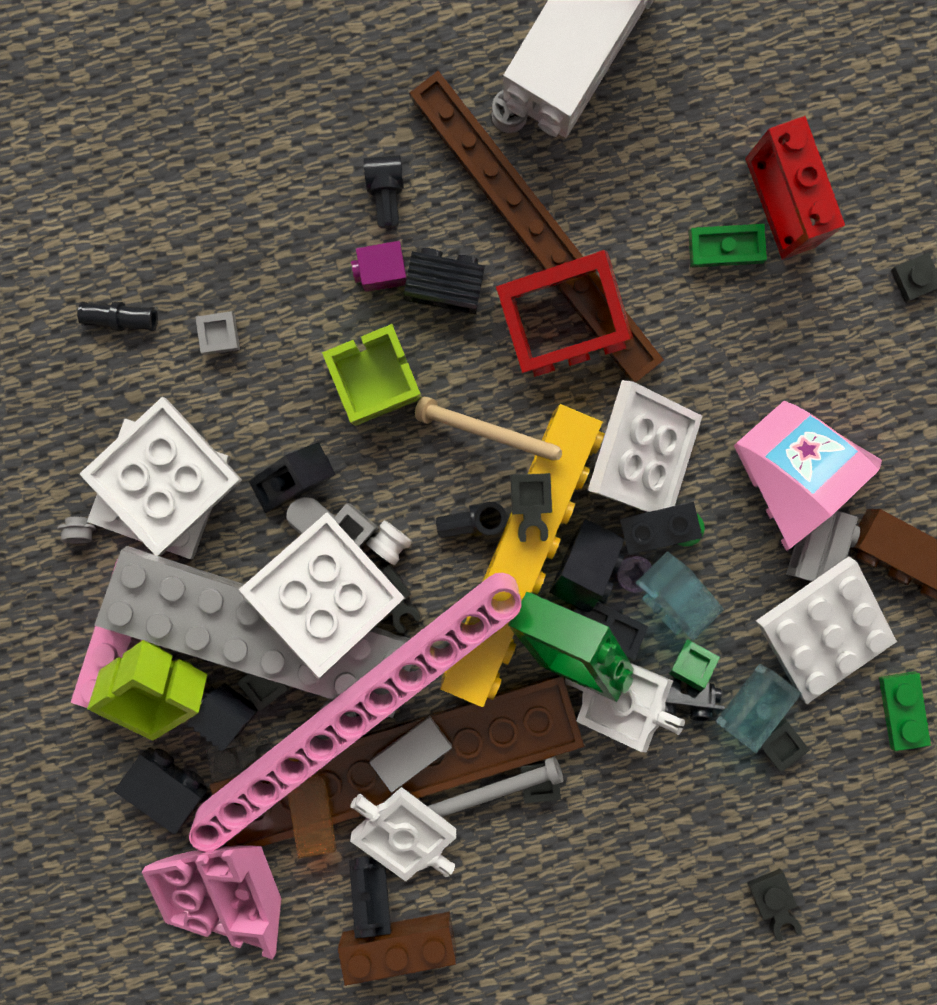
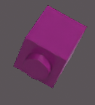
M400 241L356 248L358 260L351 261L355 283L362 282L365 292L405 285L407 277Z

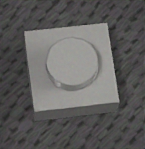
M232 311L195 317L201 354L208 355L240 350L236 318Z

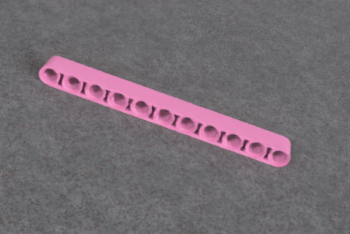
M495 573L489 576L202 803L197 809L189 834L190 843L193 847L204 852L214 851L221 847L515 618L522 606L516 580L506 573ZM505 591L511 594L510 598L505 601L493 599L494 595L499 592ZM469 616L481 619L474 625H467L462 622ZM441 640L450 643L449 646L441 649L432 646L434 642ZM411 664L419 667L418 670L413 672L405 671L402 668ZM383 688L388 690L389 693L380 695L373 692V690ZM355 712L359 714V716L348 717L344 713ZM325 735L328 736L329 739L322 740L317 738L316 736ZM288 758H296L300 761L293 762L290 761ZM261 781H269L270 784L262 783Z

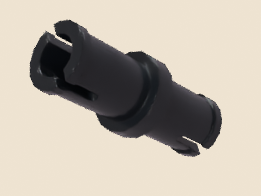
M117 301L112 302L111 305L81 302L78 306L77 316L82 326L111 327L113 331H123L125 328L155 331L157 328L158 313L155 307L125 306L123 302Z

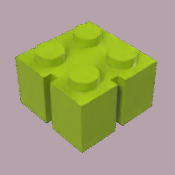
M392 324L361 336L362 342L366 347V350L362 352L359 351L354 340L322 352L350 423L354 426L422 398L409 364L405 363L407 360Z
M142 640L123 653L122 658H116L99 670L87 709L154 741L199 713L207 673L193 667L187 661L180 659L172 661L173 655L155 644Z

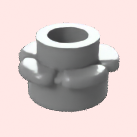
M68 517L65 518V524L59 525L57 530L61 531L62 542L79 544L91 542L92 531L96 530V527L88 524V518Z

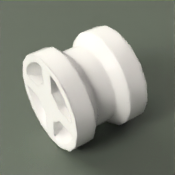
M384 520L380 524V532L376 537H370L366 544L386 561L396 565L399 561L400 552L405 548H409L413 541Z

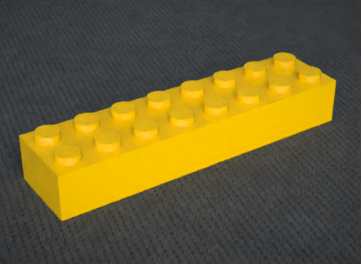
M562 404L554 410L542 441L559 446L562 450V456L559 460L552 461L535 455L528 474H551L552 513H541V520L548 528V538L546 541H541L539 528L537 526H530L525 532L526 542H521L518 538V527L524 521L523 514H512L511 512L483 581L495 573H506L516 580L521 601L526 592L539 593L546 573H543L541 568L546 557L553 559L561 538L555 536L560 523L567 524L573 513L575 503L570 501L575 489H582L588 477L590 468L586 467L585 463L588 456L598 452L605 433L599 431L603 423L602 421ZM505 591L499 592L494 595L493 599L505 601L510 598L511 594ZM469 616L465 624L474 625L481 619ZM509 622L445 671L442 676L440 690L481 707H484L487 698L494 700L502 680L499 678L500 673L498 672L502 663L509 664L516 648L515 639H513L514 632L508 626Z

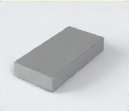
M428 716L370 759L369 763L392 793L450 750L452 744L432 717Z

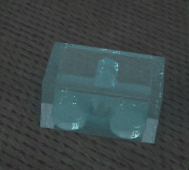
M668 551L636 582L646 594L642 601L657 615L661 611L664 613L665 616L661 621L675 635L682 631L692 641L725 610L688 566Z
M759 664L716 720V723L757 753L802 693L774 671Z

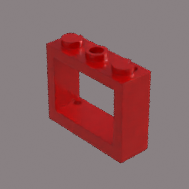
M806 116L769 128L746 156L745 160L781 259L783 260L818 247L842 229L845 223ZM757 163H762L764 169H759ZM810 218L814 219V221H815V225H814V226L812 225V222H811V219H810ZM785 238H790L792 243L787 245Z
M605 250L496 286L522 373L532 370L534 377L555 371L553 363L567 359L569 366L591 360L589 352L603 348L605 355L626 349L625 341L633 339L609 253ZM598 271L616 332L533 358L515 299Z

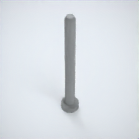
M554 756L545 759V766L427 807L440 817H444L549 780L553 785L563 782V774Z

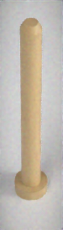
M422 397L416 405L415 417L420 422L429 424L434 420L552 461L559 460L562 456V450L557 445L439 407L435 399Z

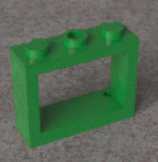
M526 592L521 601L520 612L509 622L508 626L537 663L553 673L617 702L621 694L626 693L633 682L631 676L634 668L610 628Z

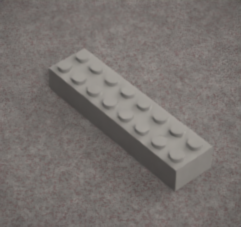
M126 546L120 552L95 622V626L145 640L149 643L333 700L410 640V638L373 627L320 678H316L240 595L238 590L244 584ZM412 664L402 668L405 671H410ZM383 688L373 690V692L380 695L389 693L388 690ZM395 711L391 713L388 717L393 718Z

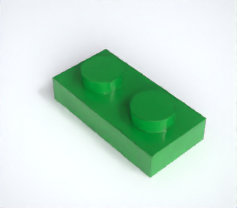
M765 224L695 227L688 231L690 268L763 264L767 261Z
M913 671L879 677L890 749L900 751L931 746L920 673Z

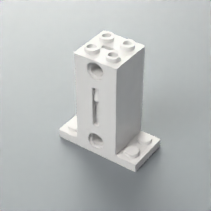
M548 0L503 75V100L507 101V108L518 116L525 117L527 114L539 122L538 126L547 134L554 137L560 134L567 138L644 9H649L654 0Z

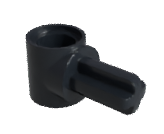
M401 155L364 158L366 189L370 195L375 196L377 224L380 228L386 229L397 227L399 225L397 194L401 193L402 189H404Z
M496 502L469 505L470 511L437 517V533L440 538L474 533L475 538L495 535L505 528L507 513ZM488 507L495 508L501 517L499 525L493 529L484 528L479 521L480 513Z

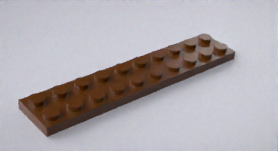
M556 675L498 693L494 700L487 698L484 707L469 702L365 734L228 840L227 845L262 847L362 816L355 809L351 808V803L358 794L363 795L364 798L375 806L384 803L401 787L415 798H421L585 747L564 678ZM428 716H431L452 744V748L391 793L369 763L370 759ZM288 758L290 761L293 762L300 761L296 758ZM239 774L213 781L209 785L212 795ZM261 781L262 783L270 784L269 781Z

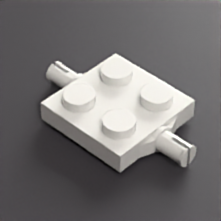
M631 663L634 668L631 676L633 678L632 685L615 702L565 678L566 685L583 691L582 707L576 722L640 752H647L653 734L659 726L677 735L683 730L679 726H684L685 720L665 712V702L673 683L670 679Z
M402 787L384 803L377 806L361 794H358L353 799L351 808L355 809L366 819L351 832L350 842L404 881H407L417 871L428 866L435 868L444 877L452 874L455 864L442 856L441 853L445 847L456 839V828Z

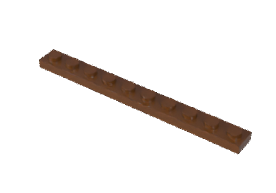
M439 71L409 93L410 99L543 270L583 257ZM596 272L556 285L596 338L616 332L602 282ZM626 312L633 339L625 341L626 349L610 353L609 355L627 378L636 383L663 362L664 359Z

